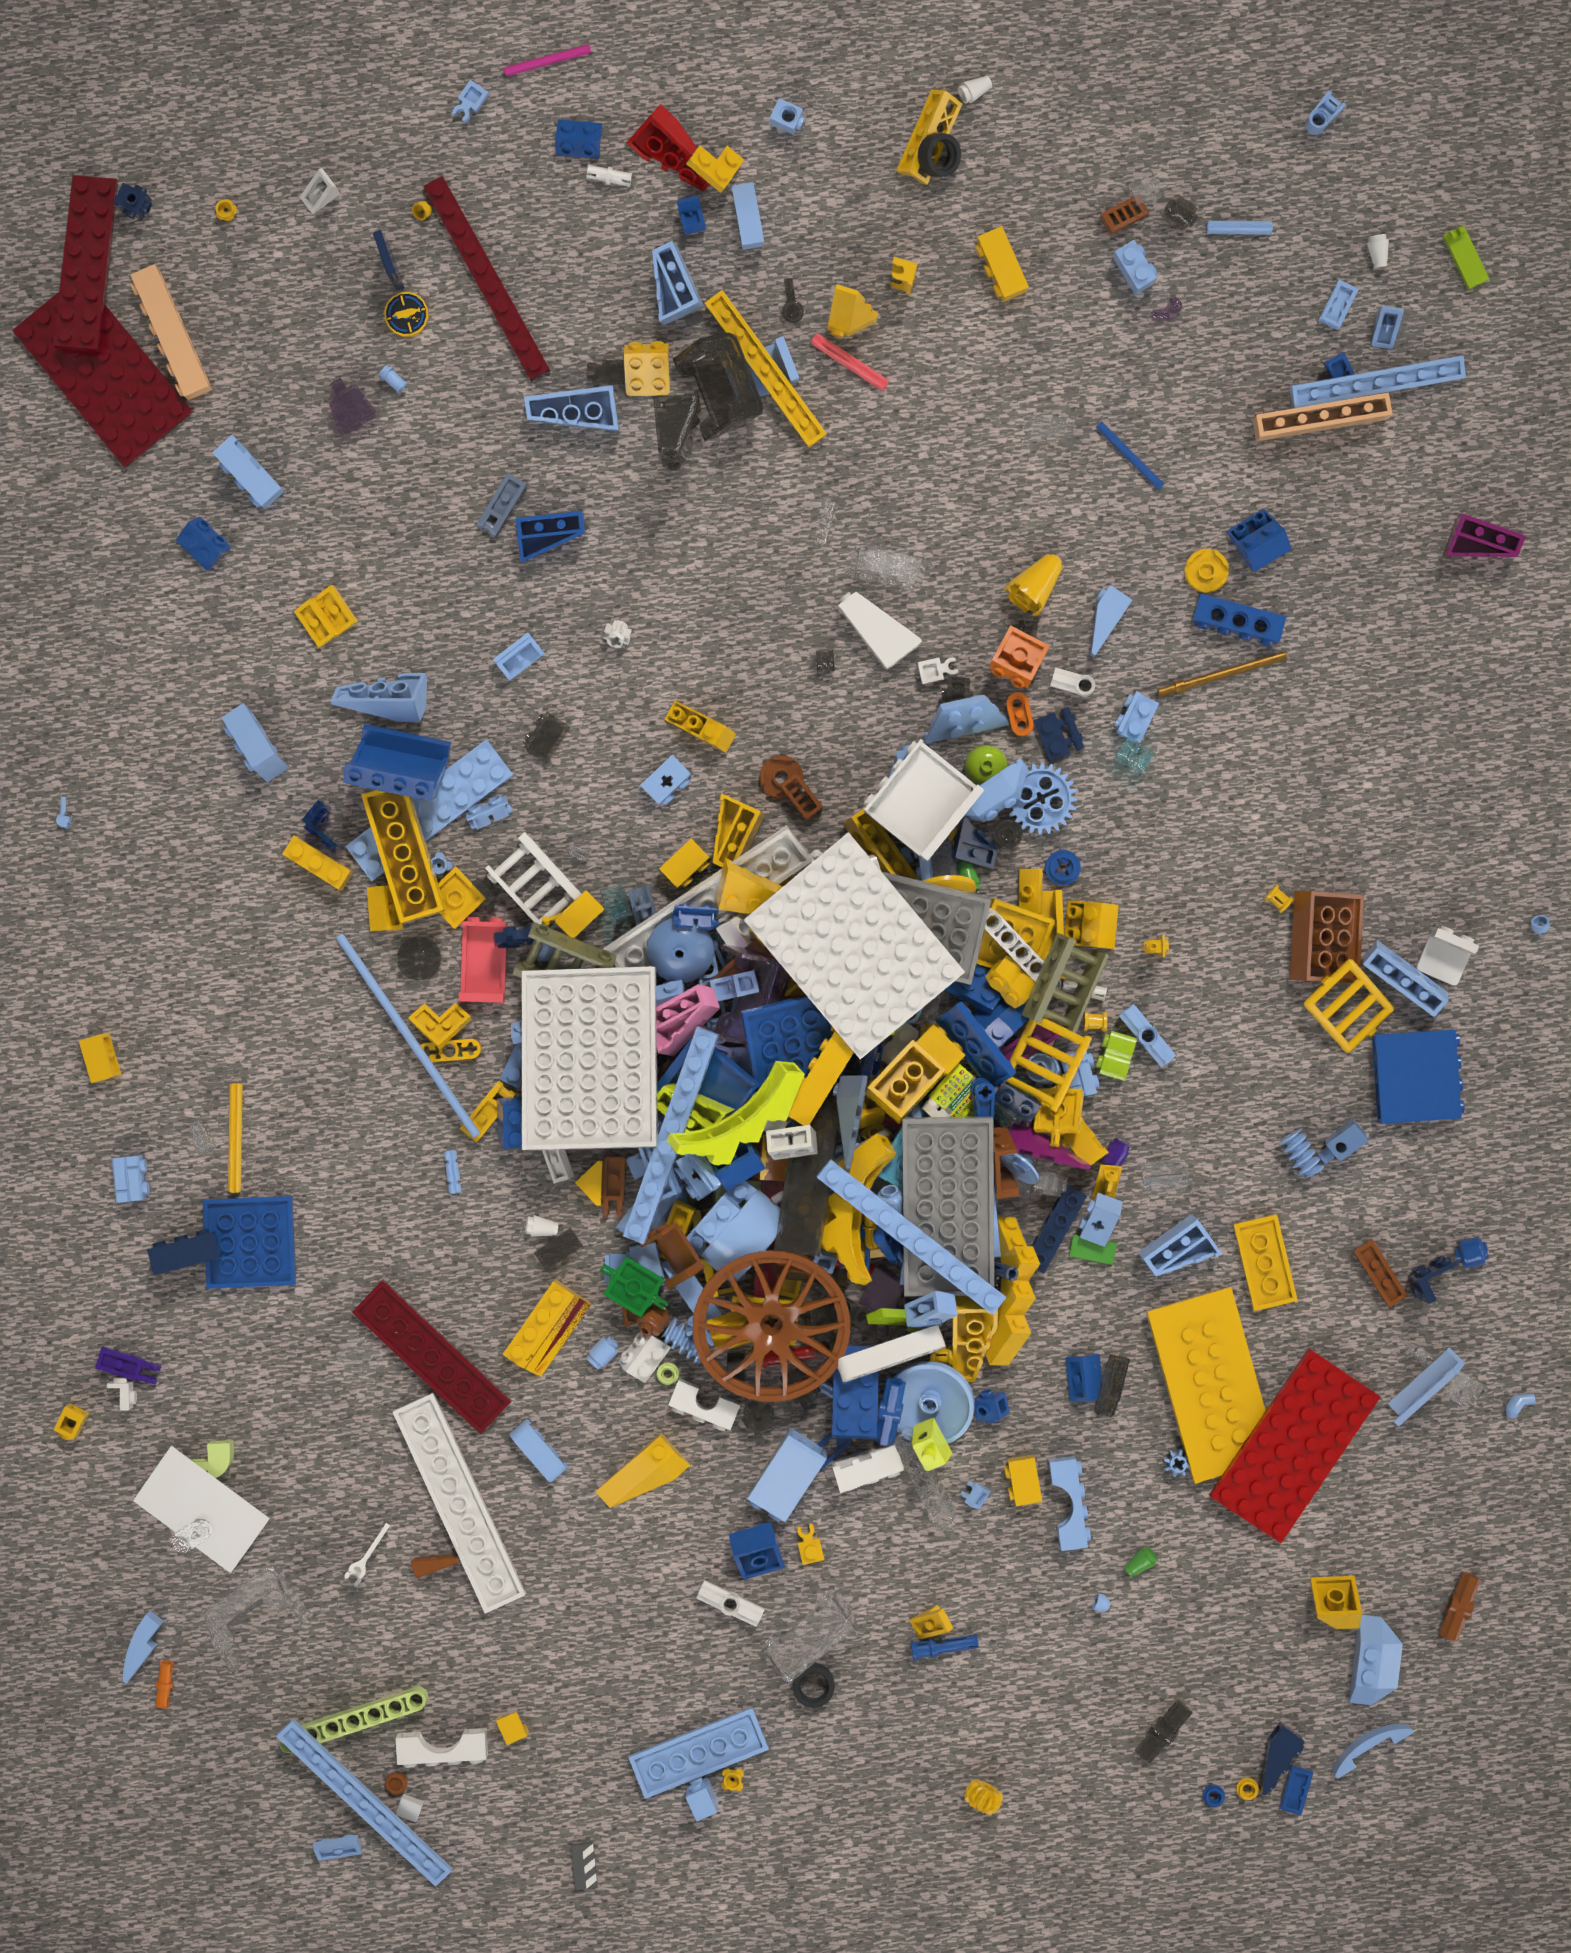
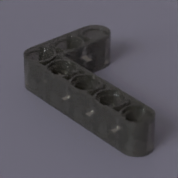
M845 1298L849 1309L850 1326L873 1339L885 1343L896 1339L899 1334L902 1336L911 1334L897 1325H884L886 1332L883 1336L877 1333V1326L879 1324H868V1321H866L864 1325H861L857 1320L860 1313L866 1316L872 1313V1311L851 1299ZM834 1303L829 1308L821 1326L828 1325L830 1322H838ZM829 1331L816 1334L814 1339L818 1342H824L827 1349L831 1351L837 1331L835 1334H831ZM810 1346V1351L815 1357H828ZM931 1353L912 1360L925 1361L929 1359Z

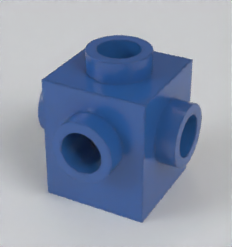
M990 1389L983 1390L974 1398V1414L977 1422L995 1423L1010 1413L1005 1391L992 1392Z

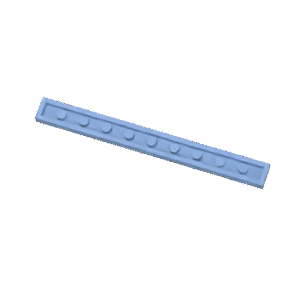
M699 1026L696 1027L658 1135V1147L653 1149L623 1234L626 1238L641 1244L646 1243L677 1153L673 1151V1148L667 1142L669 1133H685L719 1037L717 1033Z
M830 1159L816 1176L990 1314L993 1315L1006 1299L1005 1295Z
M294 1718L277 1733L276 1737L435 1887L451 1872L452 1867Z

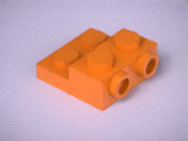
M1010 625L988 668L992 670V674L996 677L1003 678L1005 676L1011 679V683L1015 687L1028 688L1050 646Z

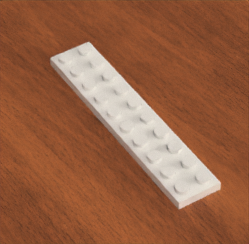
M786 825L732 861V863L741 868L749 869L751 873L759 877L763 876L780 884L811 863L812 858ZM722 869L604 947V950L617 956L614 962L616 968L651 967L647 956L649 937L661 922L673 918L671 914L675 905L689 904L692 907L709 905L713 908H718L716 894ZM719 910L716 917L718 924L736 912Z
M434 1392L394 1410V1417L484 1613H488L525 1596L526 1592Z

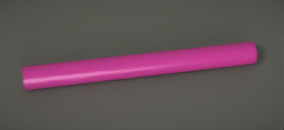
M587 44L504 67L505 75L507 77L591 53L590 46Z

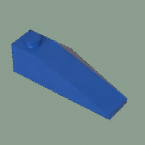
M1003 997L991 1015L979 1008L972 1013L976 1021L983 1026L990 1039L997 1044L999 1050L1029 1020V1018L1022 1015L1027 1001L1021 1006L1013 1008L1005 1002Z

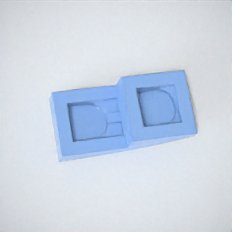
M754 970L709 980V985L714 988L718 1001L759 992Z

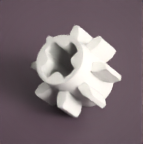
M614 620L612 625L606 624L603 639H607V643L611 647L621 648L623 643L629 644L632 630L628 629L625 622Z

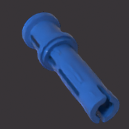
M977 1634L943 1640L929 1638L928 1641L916 1643L910 1641L913 1661H917V1658L930 1656L935 1658L937 1654L979 1648Z

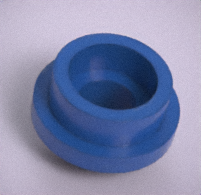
M1210 1784L1203 1790L1202 1797L1208 1806L1218 1807L1224 1802L1225 1793L1219 1785ZM1211 1792L1218 1794L1215 1799L1209 1797Z

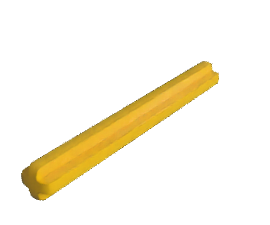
M240 1083L230 1084L228 1192L239 1193L241 1191L243 1085Z

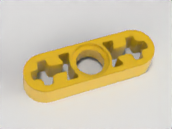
M476 1039L451 1040L439 1049L440 1059H437V1054L430 1055L429 1059L431 1062L473 1059L480 1055L482 1046ZM432 1042L420 1045L423 1050H425V1046H428L429 1050H437ZM469 1042H472L473 1046H477V1050L473 1052L474 1055H470L469 1051L462 1052L463 1056L459 1057L460 1048L458 1043H462L461 1047H468ZM447 1044L455 1047L456 1052L452 1057H447L443 1053V1048Z

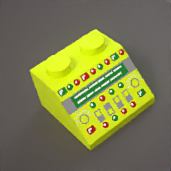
M958 1063L931 1092L929 1097L952 1117H974L971 1083L976 1078Z

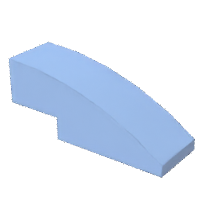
M750 182L731 186L742 249L764 246L754 183Z
M151 1611L144 1616L129 1644L123 1669V1682L125 1684L131 1680L157 1646V1643L151 1638L164 1621Z

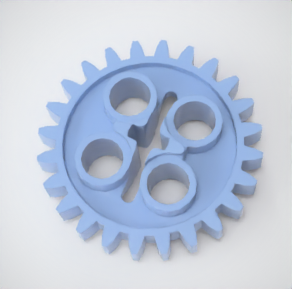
M1033 763L1032 770H1027L1023 789H1030L1033 792L1032 797L1029 800L1019 798L1012 807L1007 808L1014 810L1009 816H1017L1015 824L1023 823L1022 830L1029 826L1030 834L1035 829H1038L1039 835H1042L1043 829H1046L1048 834H1051L1052 827L1059 831V823L1067 825L1064 820L1065 817L1073 818L1069 810H1076V807L1071 805V803L1078 801L1077 798L1072 797V794H1075L1077 790L1069 788L1074 782H1066L1069 775L1066 773L1061 776L1060 767L1053 771V764H1050L1048 769H1045L1044 763H1041L1040 769H1037ZM1044 778H1049L1052 781L1051 788L1047 790L1040 787V782ZM1059 789L1058 793L1045 798V804L1037 802L1030 808L1024 809L1025 805L1038 799V794L1041 793L1045 796L1053 790ZM1053 798L1062 799V807L1053 809L1050 806L1051 800ZM1035 808H1040L1043 811L1042 818L1038 820L1031 818V812Z

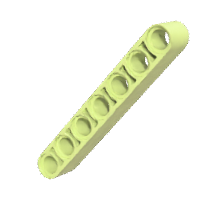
M413 1687L302 1724L301 1726L306 1731L308 1729L315 1730L317 1733L315 1739L319 1743H323L419 1711L428 1700V1692L423 1687ZM419 1694L423 1701L421 1703L413 1701L412 1695ZM391 1702H399L402 1708L400 1710L392 1708ZM370 1709H378L380 1716L375 1717L371 1715ZM349 1716H357L359 1718V1723H352L349 1720ZM328 1723H336L338 1730H331L328 1727ZM281 1741L279 1742L282 1751H284L285 1753H293Z

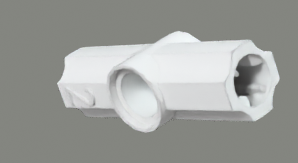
M706 1580L703 1581L696 1596V1599L720 1609L725 1615H732L757 1627L765 1608L740 1597L737 1593L727 1591ZM727 1599H733L736 1601V1606L728 1608L724 1602Z

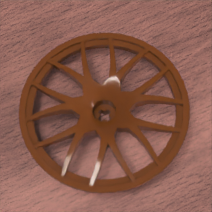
M769 1250L754 1252L727 1263L704 1286L697 1300L693 1315L694 1344L703 1366L727 1390L756 1401H786L805 1395L819 1387L837 1369L838 1360L844 1357L850 1337L849 1309L836 1281L817 1263L806 1257L786 1251ZM758 1264H785L772 1291ZM790 1265L809 1273L810 1276L799 1295L791 1303L781 1304L778 1297ZM754 1266L765 1294L762 1304L752 1303L744 1295L733 1274L744 1268ZM729 1278L742 1304L713 1298L718 1288ZM814 1278H816L825 1287L830 1297L803 1303ZM709 1303L736 1311L747 1318V1321L742 1326L728 1327L705 1323ZM834 1303L837 1312V1323L822 1326H803L796 1321L800 1314ZM769 1315H772L773 1318H777L774 1320L773 1324H770L769 1321H765L768 1320ZM705 1329L731 1335L732 1337L711 1352ZM837 1329L836 1339L831 1351L811 1337V1335ZM744 1340L753 1341L754 1347L748 1356L730 1372H727L715 1359L723 1351ZM800 1340L828 1357L813 1372L794 1355L789 1348V1341ZM770 1350H773L780 1358L783 1386L760 1387L763 1358ZM756 1360L755 1385L748 1384L734 1377V1375ZM787 1360L809 1376L801 1381L787 1385Z

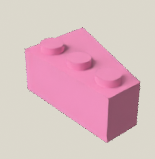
M698 984L656 1007L657 1050L659 1054L675 1056L694 1036L696 1027L702 1028L720 1009L714 988Z

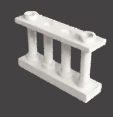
M524 832L518 838L521 841L520 847L495 870L488 865L485 868L489 872L486 876L494 884L498 882L534 922L542 924V917H552L559 914L566 906L579 897L581 893L529 835ZM531 852L536 857L535 864L511 886H508L501 876L520 858ZM546 869L551 874L550 880L524 903L516 895V892L540 870ZM561 885L566 890L565 896L538 919L530 909L555 886L558 888Z

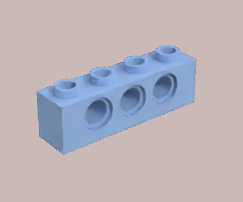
M1377 940L1363 956L1364 966L1433 1017L1449 1001L1446 990Z

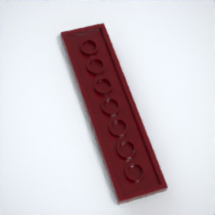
M72 175L53 346L56 349L100 351L116 205L113 202L117 196L118 189L117 179Z
M384 1279L352 1311L363 1324L480 1434L511 1403L512 1400Z

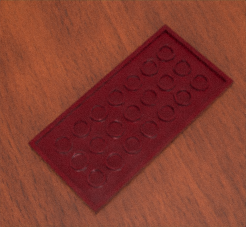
M58 292L12 331L119 462L126 468L191 415L193 411L106 305L104 306L99 352L54 348L53 340Z

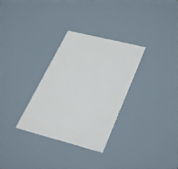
M173 1446L169 1448L133 1500L230 1573L270 1519Z

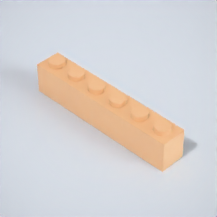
M153 264L131 274L133 280L130 283L136 296L140 295L142 302L139 305L144 315H148L151 323H148L152 334L154 336L157 335L159 338L158 348L162 356H167L169 363L166 366L171 376L175 375L178 381L175 386L181 397L184 396L189 401L213 390L159 268Z
M1389 393L1258 414L1252 421L1255 439L1258 442L1389 419L1393 414Z

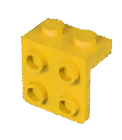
M654 341L651 344L630 342L628 345H624L625 388L628 396H660L670 393L669 343L664 344L662 341Z

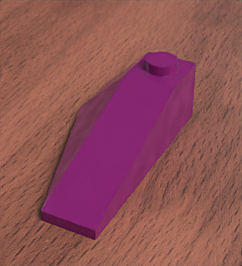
M1018 1120L1017 1124L1008 1123L1005 1128L1008 1129L1017 1153L1090 1170V1164L1061 1144L1059 1147L1050 1146L1051 1137L1045 1133H1035L1034 1128L1030 1127V1122Z

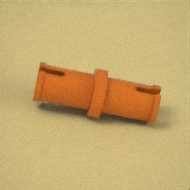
M163 1660L159 1662V1676L155 1683V1687H157L155 1707L158 1708L169 1707L170 1690L173 1688L174 1683L172 1681L174 1662Z

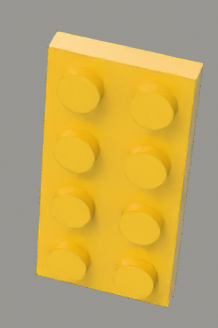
M1277 1214L1233 1224L1253 1310L1258 1311L1298 1301Z

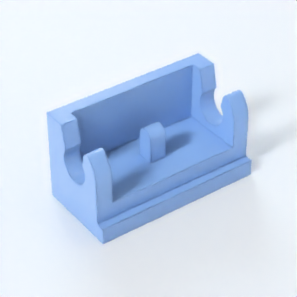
M526 633L493 660L510 681L545 653L531 635Z

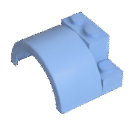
M745 1180L726 1191L686 1238L698 1257L703 1258L718 1271L736 1258L754 1252L765 1251L784 1229L791 1217L779 1206L775 1205L771 1199L749 1180ZM743 1200H747L746 1204L740 1208L738 1204ZM750 1267L744 1268L738 1271L737 1273L733 1274L736 1282L749 1270Z

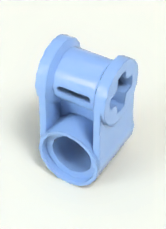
M1329 90L1306 120V130L1313 135L1320 134L1340 114L1346 104L1340 103L1332 96V92ZM1312 119H1319L1322 125L1314 124Z

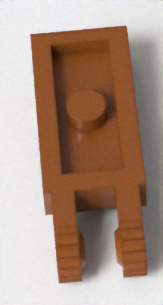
M603 1156V1217L608 1218L610 1214L609 1200L617 1201V1218H622L623 1201L625 1198L626 1156Z

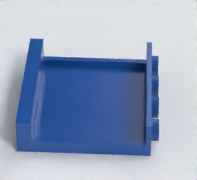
M364 724L361 742L351 762H345L343 783L432 801L449 762L451 742Z
M1456 1029L1372 1035L1378 1123L1462 1119L1461 1113H1464L1465 1107L1464 1101L1460 1099V1091H1463L1462 1078H1459V1069H1461L1462 1062L1461 1057L1457 1054V1047L1460 1046V1036L1456 1034Z
M693 1037L657 1083V1094L664 1085L670 1083L677 1084ZM715 1047L698 1094L735 1109L732 1112L733 1114L752 1098L761 1084Z

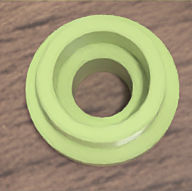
M667 1362L660 1365L657 1370V1378L662 1384L671 1385L678 1380L679 1370L675 1364ZM671 1370L672 1376L669 1378L665 1377L664 1371Z

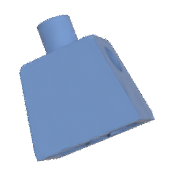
M1351 1118L1325 1139L1327 1147L1319 1152L1318 1156L1325 1164L1335 1157L1341 1162L1369 1141L1367 1134ZM1339 1142H1343L1345 1144L1341 1148L1336 1147V1144Z

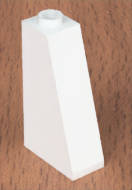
M848 592L839 600L841 602L838 605L840 611L886 670L890 669L922 644L923 641L917 635L859 593L855 592L851 595Z

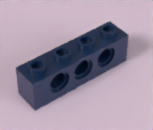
M1066 1183L1031 1244L1040 1262L1037 1270L1043 1274L1087 1198V1195Z

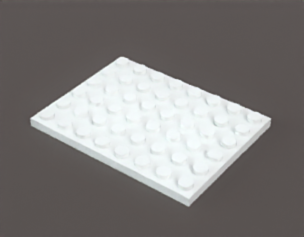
M849 832L744 919L859 1059L863 1058L965 973Z
M656 967L522 971V1150L658 1147Z

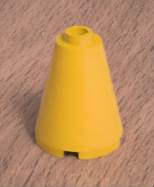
M1046 554L1009 581L1004 588L1005 591L1008 590L1010 593L1007 596L1009 600L1026 613L1030 610L1034 612L1032 616H1038L1042 612L1063 569L1062 560L1055 554Z

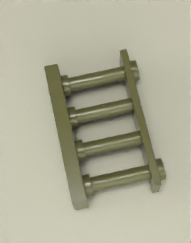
M534 922L528 937L534 939L526 959L520 956L512 975L522 978V971L556 970L563 951L576 956L571 969H580L584 960L596 964L595 968H613L617 956L607 950H601L550 929L544 924ZM542 943L555 948L547 967L535 963Z
M1057 933L1022 1015L1041 1023L1044 1017L1076 1033L1100 975L1106 966L1109 955L1093 949L1091 954H1088L1074 947L1076 940ZM1070 955L1087 962L1082 975L1065 968ZM1061 976L1078 983L1074 995L1056 988ZM1052 997L1069 1003L1064 1016L1047 1009Z

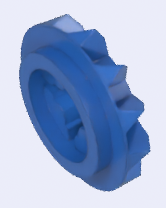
M1059 850L1048 857L1045 871L1047 877L1054 884L1064 886L1073 883L1078 878L1081 864L1074 853L1067 850ZM1057 859L1063 864L1071 862L1069 867L1066 868L1069 876L1064 874V872L1055 874V871L1059 868Z

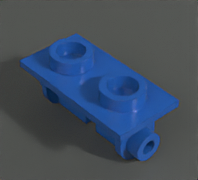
M689 904L675 905L671 914L673 916L672 923L677 925V927L693 928L694 920H696L697 928L713 930L714 927H718V919L716 917L719 909L709 905L692 907Z

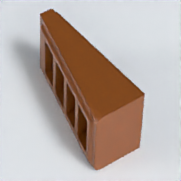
M1139 194L1101 213L1100 219L1110 236L1147 216L1149 211ZM1136 202L1141 213L1137 214L1132 203ZM1127 206L1133 214V217L1131 218L1125 210V207ZM1121 210L1123 216L1126 219L1125 221H1122L1118 214V211ZM1111 215H1114V217L1116 218L1118 222L1117 225L1114 224L1113 220L1110 217Z
M797 772L779 785L805 821L823 808L822 804ZM797 780L799 784L788 791L787 787ZM803 787L805 791L794 798L792 794ZM808 794L810 798L799 805L798 801ZM813 801L815 805L807 812H804L803 808Z
M456 1554L415 1557L410 1563L415 1577L420 1578L455 1565L460 1558Z

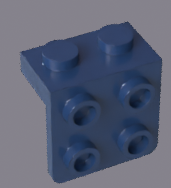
M1442 1255L1432 1260L1433 1264L1427 1267L1420 1265L1413 1268V1273L1408 1275L1412 1284L1409 1286L1413 1297H1418L1420 1301L1428 1304L1436 1301L1437 1299L1428 1283V1279L1459 1265L1457 1260L1450 1257L1445 1258Z

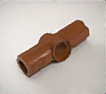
M1461 1572L1454 1593L1449 1595L1451 1598L1449 1604L1445 1606L1446 1613L1438 1632L1439 1635L1452 1641H1458L1465 1620H1468L1473 1612V1600L1481 1581L1479 1577L1467 1572Z

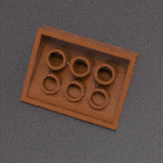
M1294 891L1290 980L1322 981L1326 976L1330 977L1348 959H1352L1360 967L1364 895ZM1348 971L1338 982L1353 983L1357 978L1351 971Z

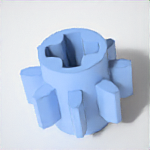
M1180 1448L1177 1453L1169 1450L1171 1456L1169 1458L1163 1457V1460L1169 1464L1165 1466V1470L1169 1471L1172 1469L1173 1477H1176L1177 1473H1182L1185 1476L1184 1471L1186 1467L1190 1468L1186 1462L1188 1460L1187 1456H1182V1449ZM1178 1458V1460L1181 1461V1466L1179 1468H1177V1466L1174 1465V1459Z

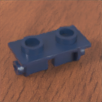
M1003 1081L995 1093V1100L1030 1122L1042 1106L1038 1103V1100L1035 1101L1009 1085V1082L1005 1083Z

